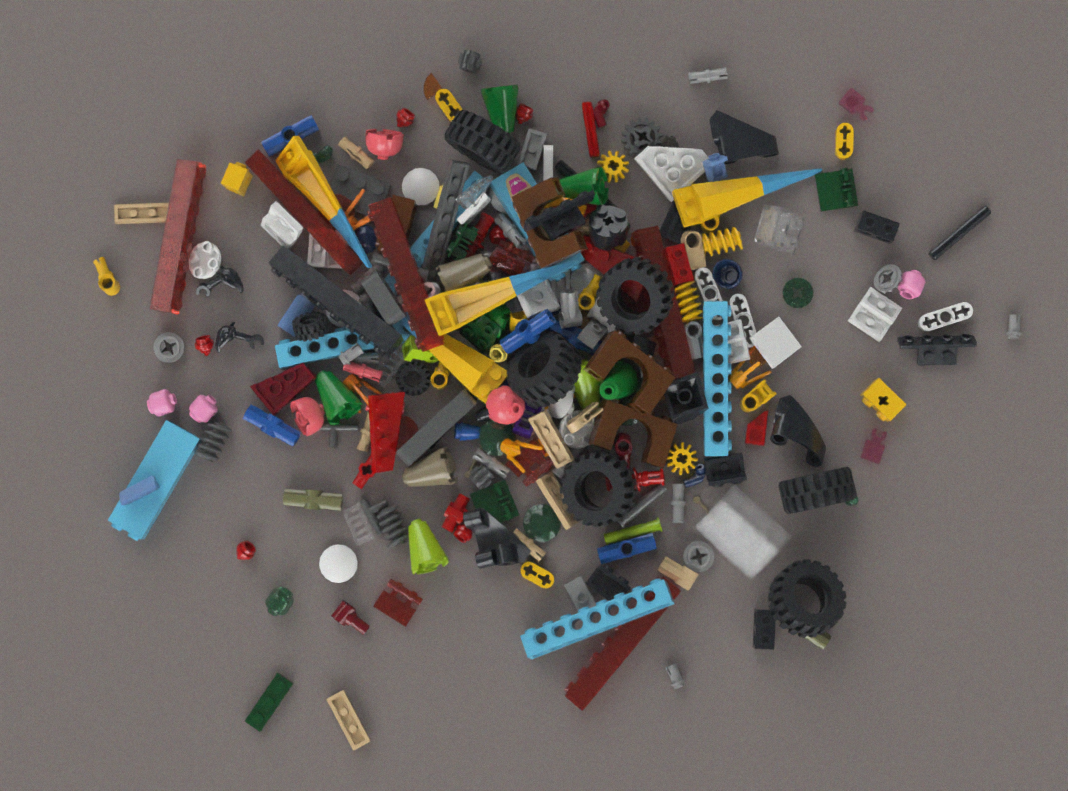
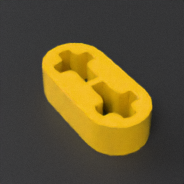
M440 89L435 95L436 102L447 119L452 122L455 116L450 117L451 110L449 108L452 106L455 111H460L462 108L449 90ZM441 94L449 95L447 97V100L449 102L448 105L443 100L439 101L441 99Z
M841 123L835 131V155L841 160L848 159L853 153L854 130L849 123ZM843 127L846 128V131H849L846 139H843V133H840ZM843 143H845V149L849 150L845 156L842 152H839L843 147Z
M525 562L521 566L520 573L525 579L541 588H550L553 585V574L533 562ZM532 565V570L537 573L536 576L533 574L525 575L524 567ZM540 574L544 577L546 574L549 575L551 583L543 585L542 579L538 578V575Z

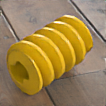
M735 227L731 228V233L726 228L723 234L720 230H717L716 236L712 231L709 232V237L705 233L701 235L705 256L706 252L713 256L714 250L720 255L722 248L725 253H728L729 247L734 252L736 245L743 250L741 234Z
M695 281L679 284L673 289L674 293H678L674 299L681 301L676 306L677 308H683L678 312L679 315H684L680 320L683 323L703 319V317H699L703 310L697 309L701 303L695 302L699 295H693L697 288L691 287Z

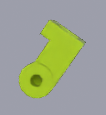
M410 335L402 345L403 358L406 361L411 362L412 359L425 360L427 363L439 361L415 336Z

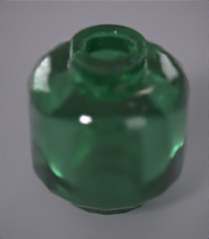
M285 587L274 588L265 601V605L268 608L267 611L273 616L286 615L294 602L292 592Z

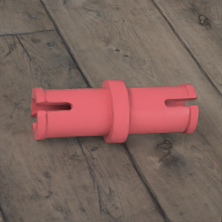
M351 361L350 365L346 364L343 366L344 372L358 375L361 379L365 377L380 382L383 373L382 370L368 367L364 363L361 365Z

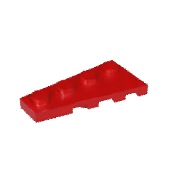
M583 235L588 249L580 253L586 261L603 275L617 263L628 258L631 260L634 258L616 248L614 250H601L593 245L588 235ZM626 280L622 283L621 289L635 301H639L644 286L637 281Z
M403 391L368 396L372 471L374 473L393 471L405 396Z

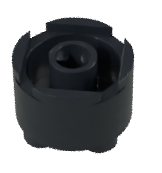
M598 205L589 217V238L595 247L601 250H614V247L622 246L625 243L628 226L626 212L615 206Z

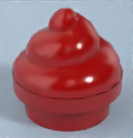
M520 103L519 107L516 108L518 124L532 119L534 110L531 107Z
M402 108L396 114L397 127L402 128L412 125L415 115L410 110Z
M498 225L489 232L491 243L496 245L506 243L508 238L503 235V230Z
M210 335L196 338L195 348L208 356L214 345L213 339H211Z
M459 524L455 527L453 535L457 540L462 543L471 540L473 532L465 524Z
M249 541L239 543L236 547L237 559L249 560L253 558L256 552L254 545Z

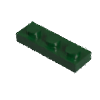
M277 673L245 722L261 732L294 683L280 673Z

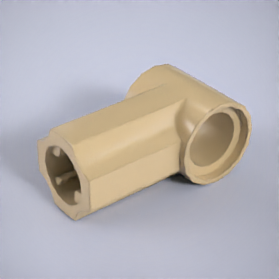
M666 556L658 568L660 573L673 579L676 584L688 591L699 575Z

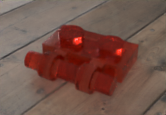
M503 239L500 240L499 247H496L489 257L492 265L513 276L526 273L535 259V256L529 254V251L516 248L514 243L506 242Z
M535 438L528 442L529 444L542 447ZM522 447L520 449L521 454L514 456L525 469L524 474L527 478L522 482L526 487L531 483L534 484L538 477L544 472L547 473L554 464L550 457L546 461L542 457L547 452L544 448L542 450ZM511 460L506 461L505 464L517 477L523 474ZM537 462L539 467L533 472L530 467Z
M390 579L387 585L393 589L392 592L389 593L383 590L373 607L406 627L416 612L410 605L412 602L420 605L423 599L415 591L411 592L403 587L401 582ZM398 592L408 598L405 603L396 598Z

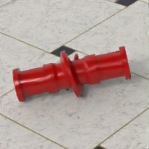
M481 212V218L477 225L474 226L479 229L474 242L465 238V240L473 244L472 246L468 243L464 244L470 250L461 248L468 252L465 258L475 256L477 249L484 250L481 242L487 236L491 225L495 224V219L490 215Z
M635 467L633 468L634 474H632V478L637 479V485H634V489L637 487L639 492L642 490L641 486L665 485L663 468H660L658 471H643L637 473ZM605 475L607 491H611L613 489L611 481Z

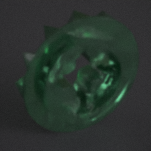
M793 278L785 284L783 298L787 305L793 308H803L811 302L813 288L807 280ZM803 287L801 292L802 298L797 296L792 299L794 295L793 289L798 290Z

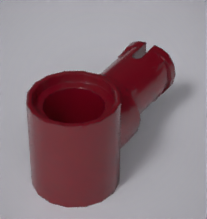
M619 433L614 439L616 455L620 456L619 460H625L628 463L626 467L631 469V437L627 433ZM620 442L628 443L626 446H619Z
M342 600L331 615L343 626L351 625L363 635L370 627V625L357 616L356 609L344 600Z

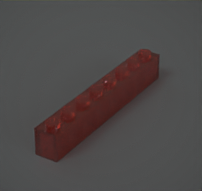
M258 149L245 161L246 165L346 273L352 275L363 264L355 251L264 153Z
M177 159L150 304V309L154 311L179 315V311L182 308V295L186 287L185 278L189 270V257L193 248L192 240L196 232V218L199 214V202L203 193L202 185L206 176V165L198 161Z
M388 197L368 205L370 209L367 211L368 217L371 222L374 221L376 226L374 233L377 240L381 239L383 247H380L384 258H388L390 263L387 267L391 277L394 276L397 283L394 286L397 294H401L403 298L401 305L404 313L408 312L410 317L408 324L411 331L416 333L417 338L414 340L418 350L421 349L422 352L446 344L444 336H438L425 303V299L429 298L393 198Z
M658 225L637 229L631 233V244L635 247L636 251L635 257H640L642 261L649 259L652 265L657 263L661 266L659 269L662 272H667V280L672 281ZM672 286L670 289L674 291L675 296L671 299L674 302L673 307L669 310V315L655 327L654 336L659 342V355L663 358L664 366L671 370V374L675 377L674 380L695 373L674 286ZM646 289L645 300L650 306V296Z
M662 576L660 579H664L667 582L673 600H675L681 591ZM648 593L646 600L648 602L653 601L655 593ZM668 607L615 627L614 631L616 633L611 638L608 636L601 644L603 648L599 653L594 652L589 659L591 663L587 668L583 666L576 674L578 679L574 683L571 681L566 686L564 696L583 711Z

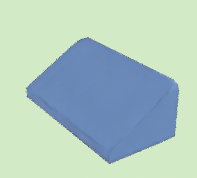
M298 294L277 326L295 337L292 321L296 317H300L299 315L311 313L316 305Z
M150 476L119 493L121 505H128L158 490L160 487L155 477Z

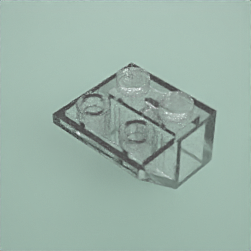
M764 205L754 242L771 249L794 254L804 218L783 207Z

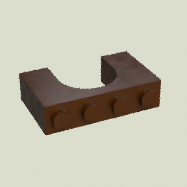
M551 177L512 196L513 207L520 216L522 228L528 217L540 215L542 209L547 204L565 196L558 177ZM540 226L526 232L528 243L535 252V260L541 268L551 267L588 249L581 231H573L552 241L542 233Z
M615 330L609 332L583 370L597 381L605 379L614 364L621 358H627L637 363L642 371L643 381L629 405L643 416L650 415L675 377L667 367H661L657 364V360L653 356L643 353L639 345L629 342L625 334Z
M617 399L602 400L600 407L604 410L596 417L588 444L605 450H611L620 425L626 420L636 419L644 425L647 431V443L641 462L658 468H664L678 424L673 423L671 418L666 416L656 417L655 412L643 416L628 403L626 406L621 405L620 400Z

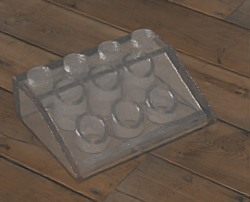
M732 485L694 527L750 579L792 538L787 531L736 485Z

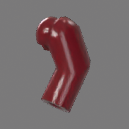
M606 99L598 101L593 110L598 128L607 125L604 115L610 107V103Z

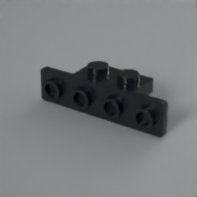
M584 191L575 199L564 200L555 208L549 207L538 216L532 215L528 217L524 222V231L527 232L543 225L552 241L584 226L586 220L579 207L593 201L594 191Z
M949 334L941 336L923 335L922 337L905 335L897 338L900 349H918V366L957 365L958 347H977L975 337L970 334L958 336Z

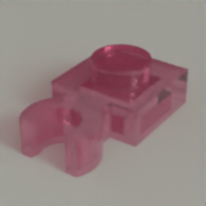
M850 88L838 103L852 115L857 111L860 119L863 121L867 120V117L864 115L865 110L871 114L874 111L871 106L863 104L866 99L853 88Z
M874 428L871 431L872 441H865L860 458L879 464L885 446L880 443L886 438L887 432L884 431L881 437H877V429Z

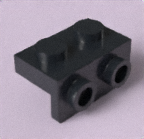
M742 452L704 459L706 479L709 486L721 487L726 483L740 484L747 480Z
M606 564L604 566L598 565L585 583L607 601L614 599V596L619 593L626 594L631 589L628 586L630 582L622 576L617 578L612 574L614 570Z

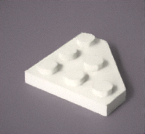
M647 146L634 159L665 197L672 202L674 200L672 191L690 186L705 172L702 161L709 158L702 149Z

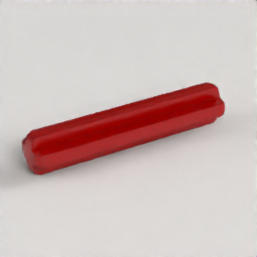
M592 102L582 103L589 156L590 158L599 157L600 153Z

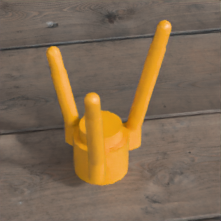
M753 346V347H751V348L749 349V354H750V355H751L752 352L755 350V348H756L755 346ZM741 361L731 371L728 379L736 389L740 387L743 389L772 372L769 370L747 380V375L757 368L760 362L755 363L745 372L742 370L738 372L745 363V361Z
M503 440L500 446L501 451L523 473L525 469L514 458V456L521 454L520 446L535 450L543 449L541 446L524 443L519 440Z

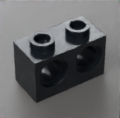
M863 210L859 215L854 232L891 244L895 239L900 223Z
M754 608L752 647L755 649L774 650L776 621L773 618L775 614L770 609Z

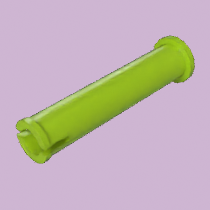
M656 517L657 519L604 533L606 546L659 530L662 532L659 517Z

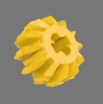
M608 151V157L602 154L601 158L603 161L598 160L597 162L599 166L604 168L608 176V183L611 182V178H614V182L618 183V176L624 179L623 173L629 172V169L625 168V166L629 165V161H623L626 157L624 154L619 158V151L615 152V156H612V152ZM610 163H613L614 166H618L616 167L615 171H613L612 168H608L610 167Z
M681 442L679 449L677 444H673L675 452L670 449L669 453L672 456H667V460L672 462L666 464L667 467L674 465L671 470L672 473L679 468L678 473L682 475L684 468L685 472L689 474L690 470L687 466L695 469L696 466L691 461L696 462L698 458H692L691 455L697 452L696 450L689 452L692 447L691 445L684 449V442ZM679 453L682 456H686V459L684 460L686 462L684 464H682V462H677L676 458H679L677 456Z

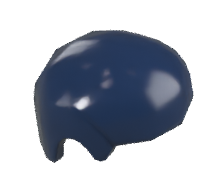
M363 225L354 230L365 253L374 252L377 248L375 247L378 237L377 231L369 225Z
M723 259L718 261L713 267L712 277L722 288L732 289L742 281L743 271L740 265L733 260Z

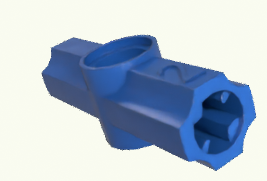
M312 115L291 126L284 127L282 131L263 140L261 143L268 156L271 157L282 151L290 140L286 139L287 133L294 132L295 136H300L301 139H304L319 131V128Z
M546 309L529 321L527 319L521 320L513 332L500 340L501 346L509 354L525 343H535L539 339L540 333L556 323L555 317L551 311Z
M556 320L555 324L546 329V331L558 332L575 346L577 350L580 349L592 356L603 342L599 341L591 349L577 338L582 332L581 329L577 327L562 329L559 320Z
M251 404L243 417L244 420L261 428L260 430L274 438L277 437L293 447L302 433L285 424L280 418L271 413L268 414Z
M653 533L597 548V552L602 565L657 549ZM625 543H629L632 546V551L629 554H624L621 550L622 545Z

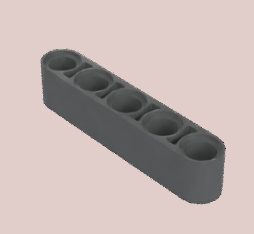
M463 389L410 438L396 454L408 467L411 466L478 402L466 389Z

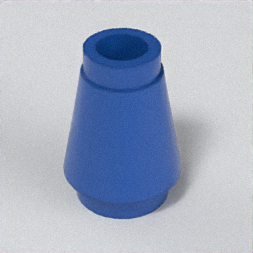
M463 422L455 424L454 439H459V441L482 439V427Z

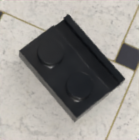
M674 200L658 232V236L678 245L681 244L682 234L690 231L692 226L683 227Z

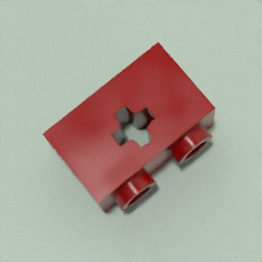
M684 243L669 246L660 251L665 270L668 274V281H672V287L694 280Z

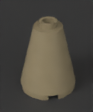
M478 254L436 267V270L440 271L438 275L445 289L451 291L475 285L491 271L490 266H492V263L487 255Z
M442 447L405 468L404 473H402L403 482L408 484L409 487L452 485L457 483L458 477L454 478V472H457L451 452H446L447 447Z

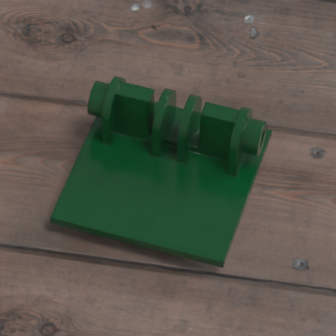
M842 168L839 171L815 174L821 212L859 206L852 168Z
M468 223L465 226L461 224L456 233L459 237L455 243L451 242L447 249L448 257L452 259L454 255L453 260L455 261L464 259L468 252L458 246L470 250L460 243L464 241L472 246L473 244L463 239V237L474 242L479 229L473 226L469 229L470 225Z
M484 314L462 326L459 333L488 356L490 348L499 343L496 338L501 326Z
M506 480L470 494L476 509L483 508L500 523L519 516Z

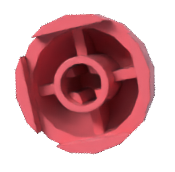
M368 129L365 136L368 150L372 154L377 155V159L388 160L389 156L399 153L404 139L402 132L383 129V131Z
M506 385L492 390L486 402L489 418L494 422L505 425L513 424L521 419L526 408L525 401L513 392L510 386Z
M310 397L299 398L290 403L291 412L296 413L294 421L303 435L307 437L321 429L325 414L321 403L318 404L316 400Z

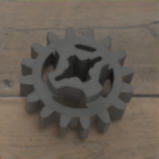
M638 117L636 123L632 119L630 121L631 126L625 125L627 132L623 131L622 136L626 138L622 139L621 142L627 144L624 150L630 149V156L633 153L636 156L643 151L639 150L641 147L662 145V140L658 138H661L663 133H658L660 126L654 127V120L649 123L648 117L644 121H641V118ZM645 126L643 129H637L636 127ZM651 131L654 133L655 141L650 138ZM629 135L634 138L633 145L630 143ZM645 135V140L640 142L638 140L639 136Z

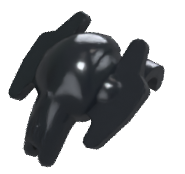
M220 266L221 270L216 272L218 276L207 283L199 284L196 294L199 295L201 289H205L207 291L206 296L209 297L212 288L222 282L232 288L237 287L240 293H243L244 287L241 278L234 269Z
M232 322L230 325L222 326L218 330L215 343L217 352L220 353V349L234 338L249 342L252 349L255 348L253 343L255 340H259L261 345H264V339L259 334L251 336L243 332H236V328L233 327L235 322Z

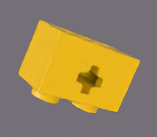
M230 162L221 184L227 190L244 197L253 175L249 172L250 169L246 168V165L239 162L235 164Z
M880 378L875 379L860 394L863 398L861 401L868 408L873 407L877 411L875 413L876 416L883 422L885 420L887 422L891 421L907 405ZM878 397L885 398V405H879L880 400L878 399Z

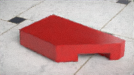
M767 410L747 424L745 444L764 446L768 420Z

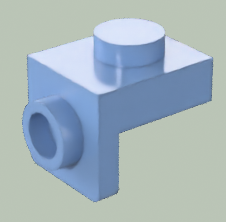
M715 153L709 155V159L702 161L708 182L719 181L728 177L724 164L728 160L727 156Z

